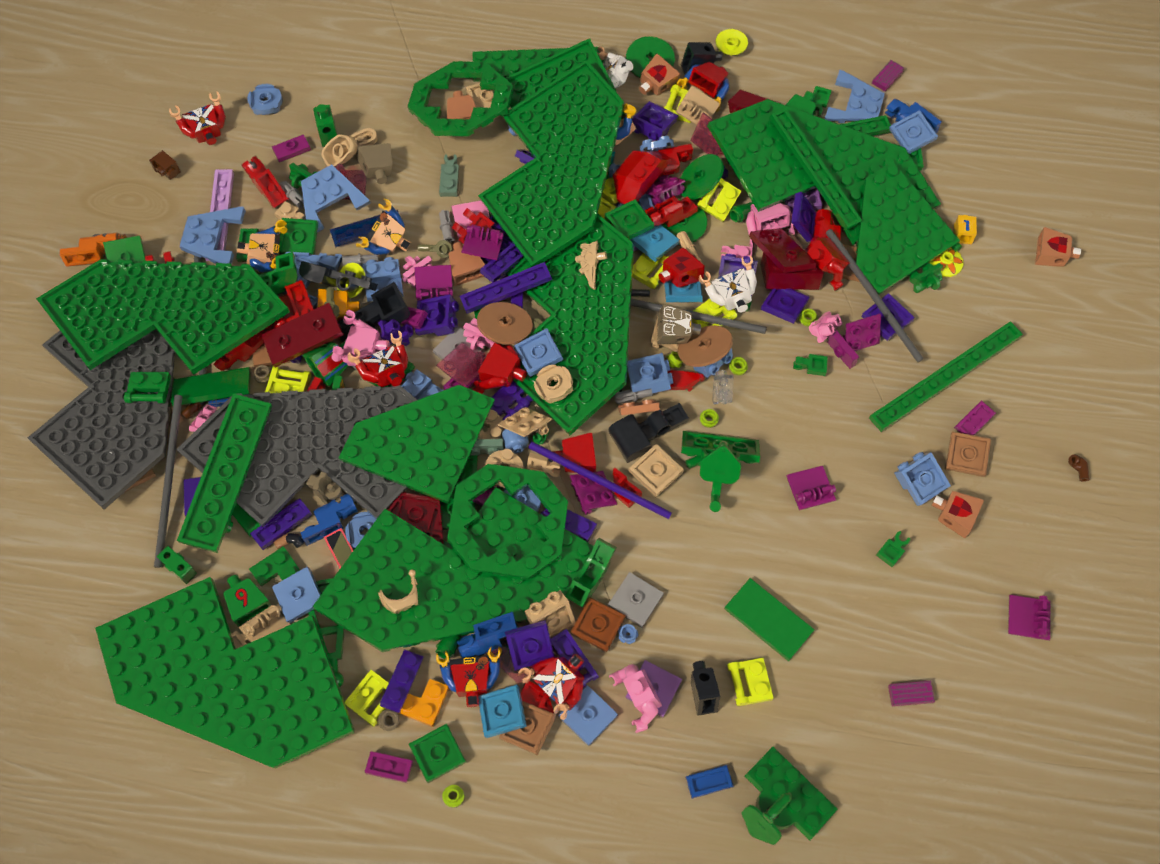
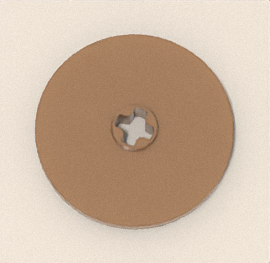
M507 302L488 304L480 310L477 317L479 331L487 339L499 344H517L529 337L533 327L532 319L524 309Z
M721 326L702 327L700 335L692 334L687 343L679 345V358L684 364L692 367L713 364L730 351L733 345L732 335L729 330Z

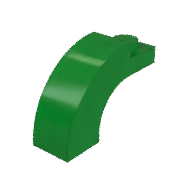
M293 252L275 256L276 269L259 275L276 295L286 291L285 287L295 283L297 280L296 257Z
M598 538L585 565L577 577L573 579L565 597L583 607L603 579L617 547Z

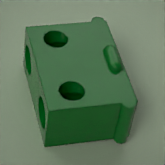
M169 546L156 556L165 565V568L173 572L185 584L197 574L193 567L184 560V557L180 553H176Z

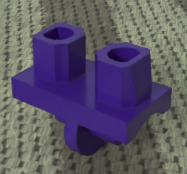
M393 319L389 322L384 320L378 322V325L381 327V339L389 340L391 345V333L393 338L398 339V331L402 333L401 344L404 346L410 344L409 337L413 335L411 325L406 324L402 327L398 321Z

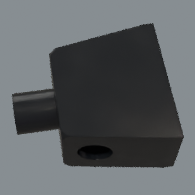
M688 42L681 62V68L686 75L694 65H702L708 62L714 64V62L721 61L722 53L721 51H715L710 42Z
M704 661L694 662V671L691 674V688L697 716L717 713L721 696L713 668H706Z

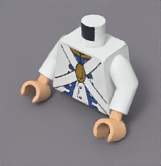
M598 47L600 52L598 55L601 60L606 58L603 65L616 89L626 82L629 72L633 69V64L621 55L610 52L607 54L603 47Z
M749 255L751 261L748 264L744 263L742 257V264L746 267V270L742 268L711 281L712 284L709 282L711 278L709 272H705L707 280H703L701 275L699 276V282L705 284V290L712 302L724 306L727 310L736 308L740 313L748 309L747 303L752 301L751 295L754 294L757 284L754 268L752 269L751 267L753 263L752 256Z

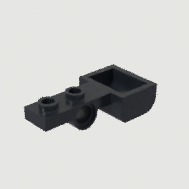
M301 261L299 273L302 278L319 284L338 287L342 291L353 293L359 286L376 291L378 284L372 282V278L362 275L360 279L355 277L356 273L347 270L344 274L305 261ZM349 279V286L346 287V282Z
M395 282L372 294L373 302L354 312L356 320L360 319L373 328L375 327L374 323L380 319L387 322L393 319L401 323L410 316L408 306ZM342 319L338 323L343 333L340 339L343 341L347 339L350 327L354 326V324L346 325Z
M678 403L664 411L658 410L648 416L647 420L638 423L635 416L630 414L613 423L608 431L625 461L629 463L652 448L651 440L688 422L689 417L681 404Z

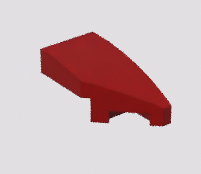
M678 370L667 372L671 373L673 378L670 390L687 389L690 392L696 383L705 380L703 374Z
M616 468L613 469L615 484L642 496V491L630 483L626 475ZM614 492L615 496L628 508L635 503Z
M531 681L525 683L520 692L522 701L554 714L550 696L540 686Z

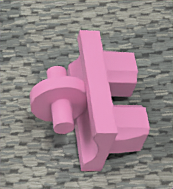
M407 256L405 258L407 263L403 268L409 270L403 273V282H408L415 288L414 267L432 266L430 256H427L422 261H420L418 256L415 258Z
M828 311L817 321L812 322L809 330L812 335L817 337L818 343H821L829 335H832L837 327L842 325V320L839 314L831 315L830 311Z
M473 318L469 324L465 323L463 326V336L467 337L466 341L471 343V350L475 351L477 347L483 349L485 346L491 348L496 343L487 339L479 331L477 319Z
M206 404L204 409L200 411L191 423L189 431L195 432L217 411V407Z

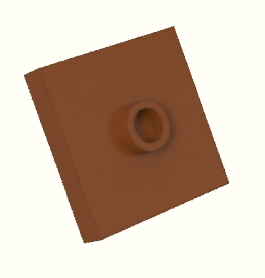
M589 597L570 634L608 652L626 615Z

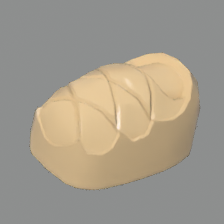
M339 134L325 145L321 153L322 158L327 166L332 164L334 167H338L349 161L356 154L358 144L353 137Z

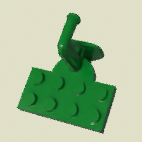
M683 431L681 453L690 457L701 456L700 476L705 481L713 482L709 507L712 512H718L721 509L720 493L722 483L733 484L738 481L741 471V463L739 461L748 464L760 462L759 440Z
M773 746L744 776L760 791V794L756 799V807L748 805L742 811L743 819L752 837L771 845H775L781 839L782 835L779 830L787 829L792 825L810 841L838 810Z

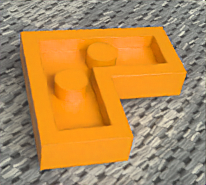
M429 679L422 697L420 698L408 693L400 713L397 712V714L433 727L449 687Z

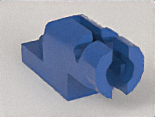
M894 99L888 104V110L885 111L886 115L890 118H896L895 122H898L920 110L935 133L938 132L942 122L917 102L908 107L900 100Z
M350 495L341 496V503L332 500L330 503L313 511L319 524L308 526L304 531L300 532L307 546L323 539L340 528L344 529L340 519L344 520L357 512V508Z
M513 612L473 625L475 633L457 641V644L460 646L458 649L461 658L474 657V655L480 657L487 653L491 646V651L499 647L502 648L501 638L506 637L505 631L518 628Z

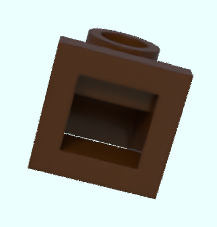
M163 150L149 160L154 171L158 172L162 177L165 175L169 180L175 178L181 172L176 161Z

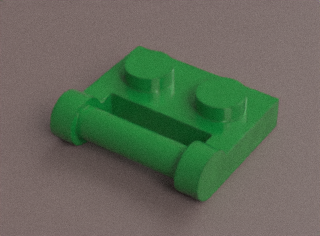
M131 372L127 392L124 394L125 403L144 401L165 404L171 379L170 373ZM136 392H158L157 394H135Z

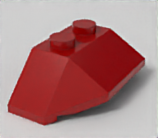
M632 151L613 174L617 201L623 205L634 199L638 202L671 163L672 159L658 151Z

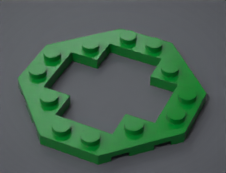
M453 61L416 82L407 107L409 112L415 115L418 121L425 127L427 126L434 136H470L480 126L484 128L494 122L493 119L497 116L508 114L514 89L513 85L487 62ZM451 78H481V90H495L490 108L473 107L470 119H440L441 108L427 107L432 89H448Z
M487 464L456 485L447 541L471 572L492 573V575L514 576L529 580L561 557L568 501L542 471ZM498 482L502 483L511 496L529 486L550 512L547 517L536 524V527L547 540L518 561L513 558L505 546L487 557L465 529L480 518L479 513L470 501Z

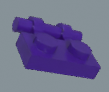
M512 381L509 387L503 386L491 397L495 399L491 410L496 411L499 416L505 414L506 416L502 419L505 420V418L515 414L520 409L528 408L533 400L528 395L523 398L522 396L525 392ZM515 402L518 404L513 409H510Z

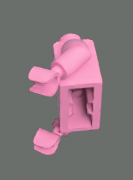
M779 203L760 212L757 211L754 204L751 205V211L748 213L746 220L749 235L750 231L778 229L791 226L788 231L789 235H795V230L797 234L799 232L791 223L793 213L788 205ZM750 238L749 246L753 248V241Z
M347 310L346 315L348 317L344 316L343 321L346 325L354 324V326L350 327L344 349L339 346L333 348L332 359L335 362L342 359L348 366H356L355 363L348 361L349 352L353 357H356L354 349H358L360 351L359 360L361 361V359L390 347L389 340L381 339L378 330L360 319L356 320L355 313Z
M630 664L610 674L609 678L612 677L615 684L613 686L624 682L635 707L641 712V718L632 721V725H636L637 728L635 732L638 733L648 729V724L658 714V708L662 707V704L646 671H639L636 665Z

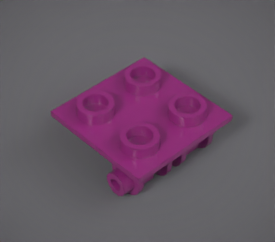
M669 175L661 176L658 181L651 185L646 194L654 197L652 201L656 205L672 196L676 197L682 194L685 190L682 183L685 180Z
M468 225L461 253L497 260L503 240V233L500 230L491 229L489 233L490 228L487 229L486 233L484 232V227L480 231L481 226Z
M451 265L414 267L417 301L449 294L453 297Z
M881 314L846 323V335H843V338L854 351L880 344Z
M823 466L786 475L799 510L836 501L834 495L836 488L834 485H830Z
M604 471L593 472L607 479L604 474ZM580 474L570 475L571 486L575 490V496L578 497L577 501L581 502V511L585 515L592 513V509L617 505L611 490Z
M1009 595L1008 634L1050 641L1051 601L1048 600V597L1039 596V599Z

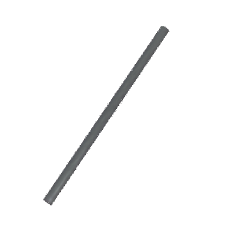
M828 230L826 232L828 238L834 242L850 262L848 266L916 362H921L924 358L833 230Z
M631 299V306L653 311H659L662 307L660 304ZM685 310L690 312L692 319L762 334L766 333L767 327Z
M181 395L174 396L154 561L155 568H162L163 565L156 556L165 548L183 397Z

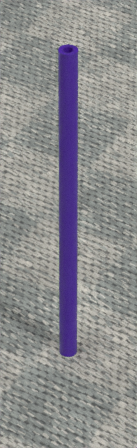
M532 441L528 447L667 519L672 514V512Z

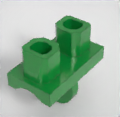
M291 163L289 165L291 170L289 179L292 181L291 186L296 189L302 187V180L317 173L316 171L313 173L308 172L307 166L303 163L300 165Z
M927 263L922 268V273L915 271L909 275V281L913 284V291L919 293L930 287L933 290L940 288L943 265L940 263L936 265Z

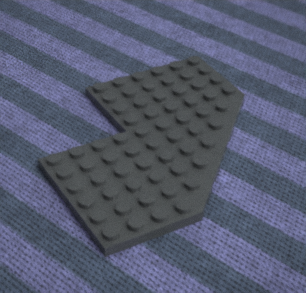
M157 329L92 370H89L61 331H58L42 344L46 351L88 388L32 433L28 439L103 510L166 456L175 352ZM131 372H169L171 379L166 403L158 404V402L144 401L125 403L124 394L127 392ZM136 392L135 394H157L158 392Z
M400 385L383 388L375 386L365 387L364 389L338 388L337 390L319 389L309 390L308 392L282 391V393L238 394L271 403L272 405L236 503L262 527L307 483L310 475H315L319 470L327 473L334 483L339 485L345 493L350 495L352 499L375 519L379 517L384 509L387 510L395 499L408 488L339 460V456L355 423L417 401L415 397ZM232 396L176 449L202 473Z

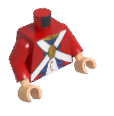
M218 92L217 99H212V94H209L215 106L212 103L182 114L183 118L180 116L178 106H175L178 111L177 114H173L171 109H169L170 115L176 118V123L184 135L191 139H196L198 143L206 141L208 145H214L217 142L216 137L221 136V129L224 127L226 120L223 106L220 104L221 96Z
M398 331V339L393 338L391 333V342L396 344V347L392 345L361 359V361L359 360L360 351L358 349H354L356 357H353L350 352L348 353V361L356 364L355 368L363 380L376 383L380 387H385L389 384L396 387L401 384L402 379L405 377L404 370L407 369L408 355L404 345L401 344L402 333Z
M574 654L569 661L564 657L554 656L535 663L529 669L521 668L518 676L523 673L527 674L528 677L524 678L522 682L528 683L533 675V680L558 704L554 708V715L559 711H564L560 716L561 720H564L567 717V710H571L582 698L584 676L578 669L584 663V660L577 654Z

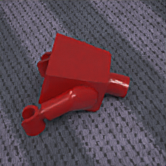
M818 236L813 237L809 246L804 251L816 262L822 271L834 274L833 280L829 283L835 291L843 286L841 280L844 268L850 262L830 238L821 239Z
M493 344L478 370L481 382L476 380L474 382L476 387L472 388V390L483 394L485 390L490 388L509 387L514 378L524 381L527 371L520 368L519 355L511 345L501 346V344Z

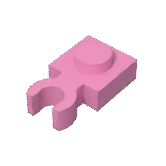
M735 245L734 249H731L729 246H722L721 252L734 254L736 258L749 257V255L752 256V247Z

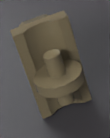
M321 472L319 476L311 474L306 483L308 487L314 490L315 496H318L324 504L337 499L342 493V488L334 483L325 472Z

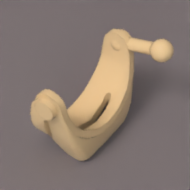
M415 570L409 571L411 584L413 585L412 591L403 599H389L382 590L379 591L378 595L381 603L387 610L394 614H399V611H406L413 605H418L416 587L418 584L415 578Z

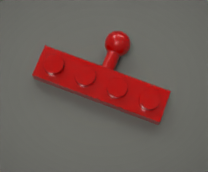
M302 280L285 287L295 315L288 318H280L274 322V328L314 310Z

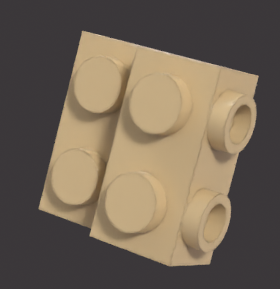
M561 590L549 593L546 599L541 602L532 603L530 608L525 611L530 624L546 621L550 639L565 629L568 630L576 623L569 601Z

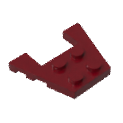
M402 492L388 511L444 545L440 500Z

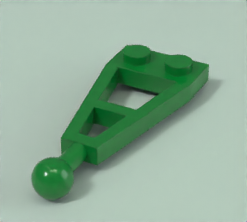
M333 578L316 581L321 594ZM315 610L308 612L309 616L312 615L315 618L338 686L341 687L344 683V677L339 672L337 660L342 659L345 628L340 625L320 628ZM337 634L336 651L328 653L323 636Z

